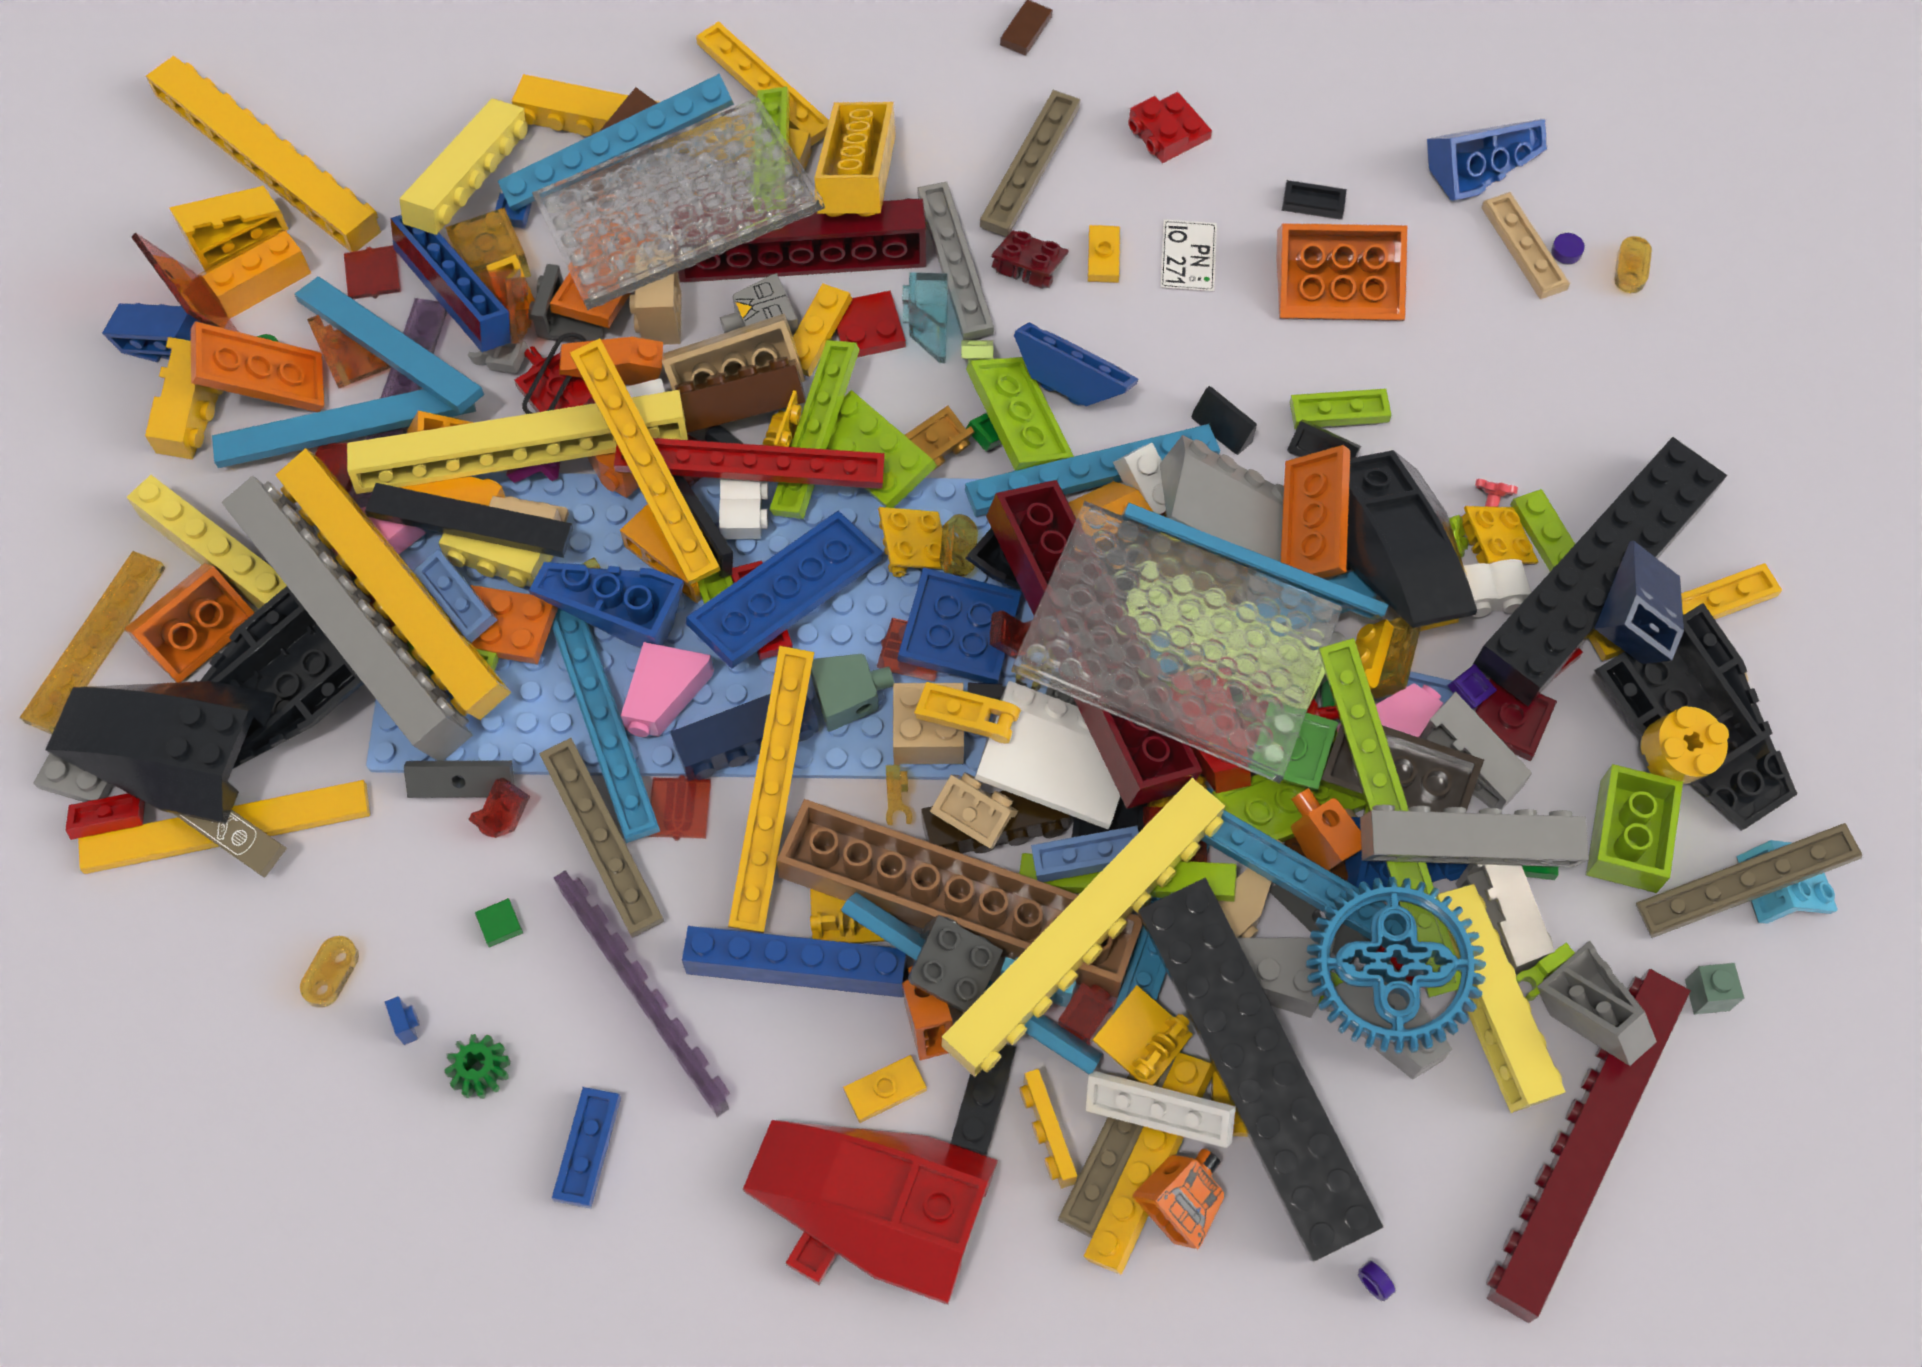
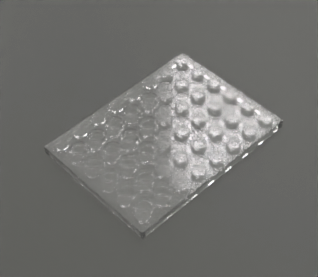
M759 97L532 192L587 310L601 306L624 294L634 292L638 288L657 280H662L675 272L692 267L696 263L722 254L731 248L745 242H750L759 236L780 229L801 218L811 216L825 208L821 195Z
M1084 501L1014 661L1011 672L1280 783L1285 776L1323 665L1318 650L1321 647L1330 645L1342 606L1194 545L1191 546L1183 543L1179 539L1165 533L1147 529L1148 526L1133 520H1123L1119 514Z

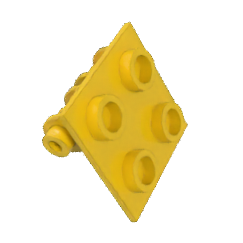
M793 390L786 411L779 410L777 414L772 416L765 435L766 438H764L762 443L763 445L791 446L802 406L798 405L797 391Z
M1464 507L1466 513L1462 516L1463 527L1469 545L1473 546L1472 552L1477 554L1476 559L1478 563L1491 564L1509 559L1521 560L1522 564L1538 563L1533 546L1524 531L1519 515L1513 507Z
M888 507L878 508L880 516L879 527L883 530L884 535L882 542L890 563L888 570L893 573L894 577L904 576L908 567L951 569L939 512Z
M810 889L812 939L856 944L885 942L884 939L842 912L841 909L846 901Z
M1136 985L1092 1041L1137 1081L1153 1086L1193 1034L1187 1027L1190 1021L1184 1015L1178 1014L1176 1017H1173Z

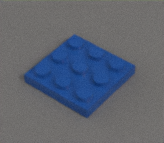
M923 567L897 661L983 683L998 684L1022 592Z

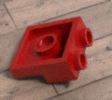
M1179 92L1160 101L1156 96H1153L1130 108L1128 124L1131 131L1143 140L1148 151L1152 155L1155 154L1162 164L1211 139L1212 129Z

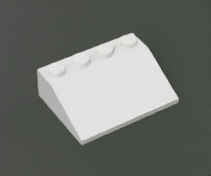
M1008 681L1000 700L1018 706L1021 712L1018 720L1012 723L1011 730L1013 733L1008 744L999 743L987 737L974 779L1109 829L1120 794L1079 708L1058 698ZM994 715L992 723L997 724L1000 716Z

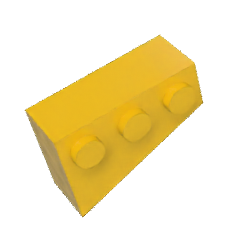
M264 186L169 207L188 246L204 270L211 268L278 230H289L280 209Z
M168 337L166 347L171 349L168 367H161L159 377L165 378L161 397L154 396L145 437L156 454L193 460L197 448H200L203 444L204 431L208 421H211L214 417L217 399L224 391L192 384L191 341Z

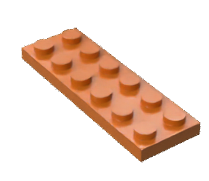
M470 585L497 619L493 625L472 642V645L476 649L496 653L498 658L538 664L558 608L531 594ZM370 594L369 597L372 601L369 604L374 610H376L373 606V603H375L376 600ZM389 617L388 620L391 623V625L388 628L391 630L393 634H395L392 630V627L395 626V623Z

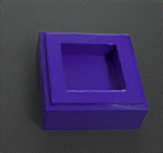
M1475 664L1447 685L1453 694L1457 692L1472 709L1476 708L1497 691Z

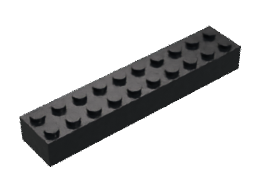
M1672 437L1485 643L1473 664L1526 706H1529L1595 631V626L1629 542L1634 540L1658 559L1712 498L1727 477V474Z
M1206 877L1139 909V918L1232 1105L1235 1106V1111L1310 1261H1317L1384 1228Z

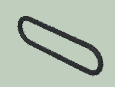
M572 332L565 333L556 340L523 400L522 408L526 414L532 413L528 410L527 403L560 343L569 337H574L584 342L586 339L582 335ZM566 376L547 411L554 410L572 376Z

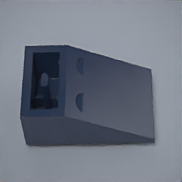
M1634 540L1630 541L1595 630L1641 664L1672 661L1684 632L1680 576Z

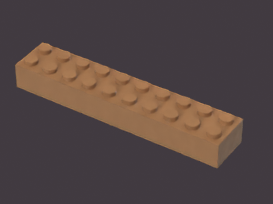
M807 799L803 800L776 860L779 878L847 901L848 898L857 892L898 920L922 929L938 915L949 918L958 923L960 927L975 935L986 938L991 944L1002 949L1000 957H1007L1013 960L1019 957L1078 896L1075 893ZM1130 914L1125 919L1128 924L1115 939L1109 936L1100 945L1103 950L1095 961L1090 965L1084 962L1075 971L1078 974L1076 978L1078 985L1118 998L1143 924L1139 916Z

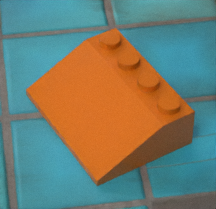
M1282 223L1277 229L1276 256L1279 318L1404 321L1408 225Z

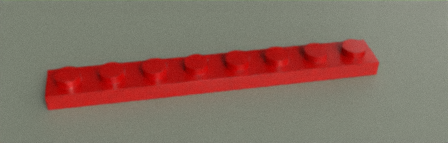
M653 438L671 475L882 489L885 453ZM616 444L615 472H631Z

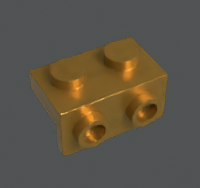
M946 406L909 431L905 436L934 460L937 465L934 469L936 470L945 463L943 457L951 451L957 455L971 444L969 438L975 431L971 426L965 429L951 408Z

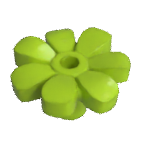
M1460 515L1450 517L1449 521L1460 556L1463 557L1465 550L1468 549V539L1463 537L1465 536L1463 519Z

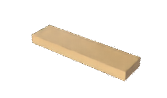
M1511 192L1483 201L1482 210L1539 299L1541 300L1568 290L1570 285L1568 279Z

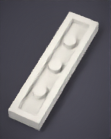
M1097 1071L1088 1075L1086 1111L1224 1148H1227L1232 1143L1235 1106Z

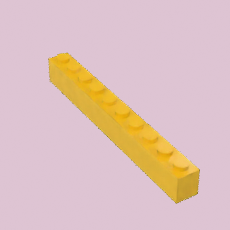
M173 55L146 75L158 99L351 253L355 254L381 233L376 220L378 214L368 203L363 205L349 188L339 186L329 172H321L307 155L301 156L297 153L294 146L288 140L284 139L282 141L278 138L273 129L266 123L263 125L259 123L250 110L247 108L241 109L228 93L222 94L209 78L205 77L203 79L189 62L184 64Z
M523 74L511 102L512 105L524 108L525 122L528 125L533 124L557 131L562 130L582 136H591L601 130L629 95ZM716 113L650 145L649 148L669 154H679L698 160H708L727 166H737L755 171L757 121ZM789 128L788 178L800 180L803 178L812 153L810 132Z
M305 448L275 474L284 485L280 488L281 492L293 504L297 502L302 509L298 511L301 517L312 527L314 525L317 526L320 530L317 536L329 549L334 547L338 552V555L335 557L337 562L346 571L354 572L357 576L354 580L355 584L367 596L371 594L375 598L374 608L385 619L391 618L395 623V626L392 627L394 633L403 642L407 643L409 641L415 648L411 652L412 655L422 666H429L434 672L431 675L432 680L444 692L449 690L454 697L450 702L463 716L470 714L481 720L512 693L472 643L463 636L418 577L320 458Z

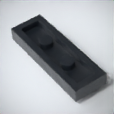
M1006 1044L998 1052L1002 1055L1000 1060L987 1073L983 1069L975 1077L970 1073L950 1144L987 1156L1015 1056V1046Z

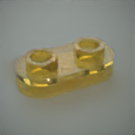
M1637 236L1628 237L1623 240L1618 250L1614 281L1616 286L1624 292L1637 293L1641 291L1649 278L1652 248L1645 239Z
M954 515L943 525L940 551L942 570L945 573L966 577L975 568V565L965 558L976 546L978 530L975 523L965 515Z
M333 936L327 939L319 948L300 983V993L311 1006L322 1008L334 1003L349 979L359 959L358 949L349 938ZM346 953L343 961L335 962L337 955ZM323 985L328 986L324 994L317 995L319 987Z

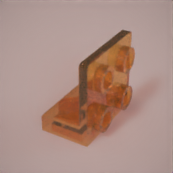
M520 268L482 270L480 272L481 281L509 311L512 343H520L525 334H527L528 328L532 327V320L529 319L528 315L529 309H525L524 296H528L526 277H521Z
M320 315L307 319L338 389L392 368L338 329L333 330L331 324L324 326Z

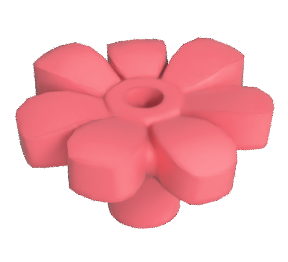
M1476 479L1475 483L1476 488L1482 489L1488 494L1485 504L1487 507H1499L1501 496L1517 494L1518 491L1517 486L1488 482L1484 479Z

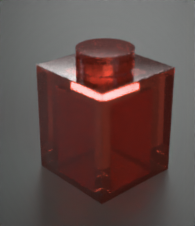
M1082 983L1058 1019V1025L1091 1046L1092 1039L1103 1027L1113 1011L1114 1002L1109 1000L1111 995L1097 985L1092 984L1091 987H1088Z

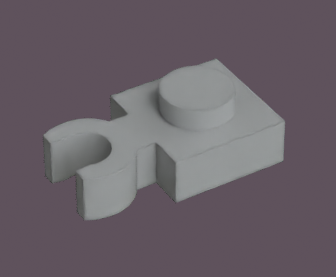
M511 338V343L485 352H469L468 356L476 365L486 363L490 370L518 373L525 358L524 352L529 347L525 340Z

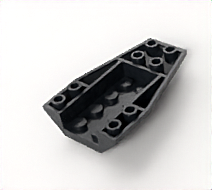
M1394 450L1350 458L1347 565L1412 628L1476 615L1477 607L1447 512L1418 469Z

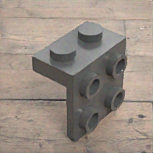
M547 264L543 276L540 275L538 277L537 296L535 301H531L528 312L529 319L533 321L537 337L557 340L561 335L572 332L582 335L586 341L601 339L604 327L551 312L549 303L563 283V278L559 265ZM569 337L563 340L567 342H581L579 339L574 337Z
M938 915L925 925L920 935L925 942L909 973L908 980L917 988L965 1013L984 993L1003 950L991 944L986 938L975 935L960 927L955 921Z

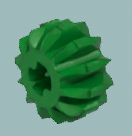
M471 1034L468 1045L465 1046L461 1041L456 1042V1047L459 1050L458 1054L447 1053L446 1058L452 1065L445 1068V1074L447 1077L452 1078L450 1086L455 1091L462 1089V1095L465 1098H470L476 1091L480 1099H485L487 1088L490 1087L492 1091L499 1092L500 1088L496 1083L497 1079L507 1080L509 1074L503 1069L511 1063L509 1057L503 1055L505 1047L502 1043L493 1044L494 1040L489 1035H486L479 1042L478 1037L475 1034ZM477 1062L483 1065L482 1069L479 1071H476V1069L472 1068V1066Z

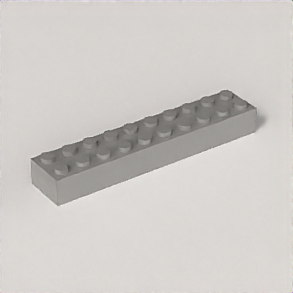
M254 476L250 477L221 502L414 747L437 761H444L473 736L465 726L469 722L467 717L459 713L455 707H452L446 701L449 698L446 691L444 692L426 676L430 673L429 670L422 666L415 658L413 659L407 652L410 649L409 645L391 632L388 628L391 625L389 620L385 619L377 610L370 606L371 598L363 593L358 586L355 587L350 581L353 578L352 574L346 571L339 563H336L332 558L334 552L323 544L321 540L318 541L313 535L316 532L315 528L298 516L295 512L298 509L295 504L284 494L281 495L272 483L268 481L263 484Z

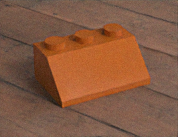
M204 563L125 627L124 630L177 683L182 682L231 641L229 637L234 630L255 612L214 566Z

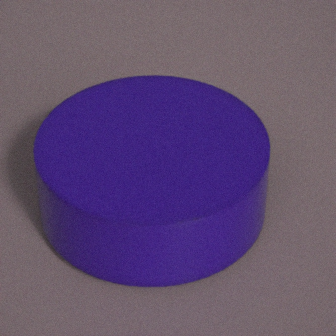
M1562 233L1555 238L1551 252L1557 261L1564 264H1573L1580 260L1585 244L1576 234Z
M1368 1261L1358 1270L1361 1282L1378 1300L1386 1301L1396 1292L1391 1279L1373 1261Z

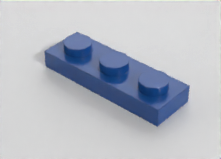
M587 1087L582 1088L553 1191V1201L591 1209L621 1101L619 1094Z

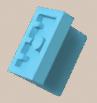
M1770 840L1738 855V862L1741 863L1791 844V842ZM1825 873L1751 900L1758 922L1766 924L1795 911L1827 914L1838 911L1834 900V890L1828 883Z

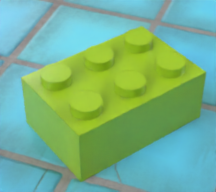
M1612 764L1600 781L1586 875L1658 893L1670 879L1683 781Z

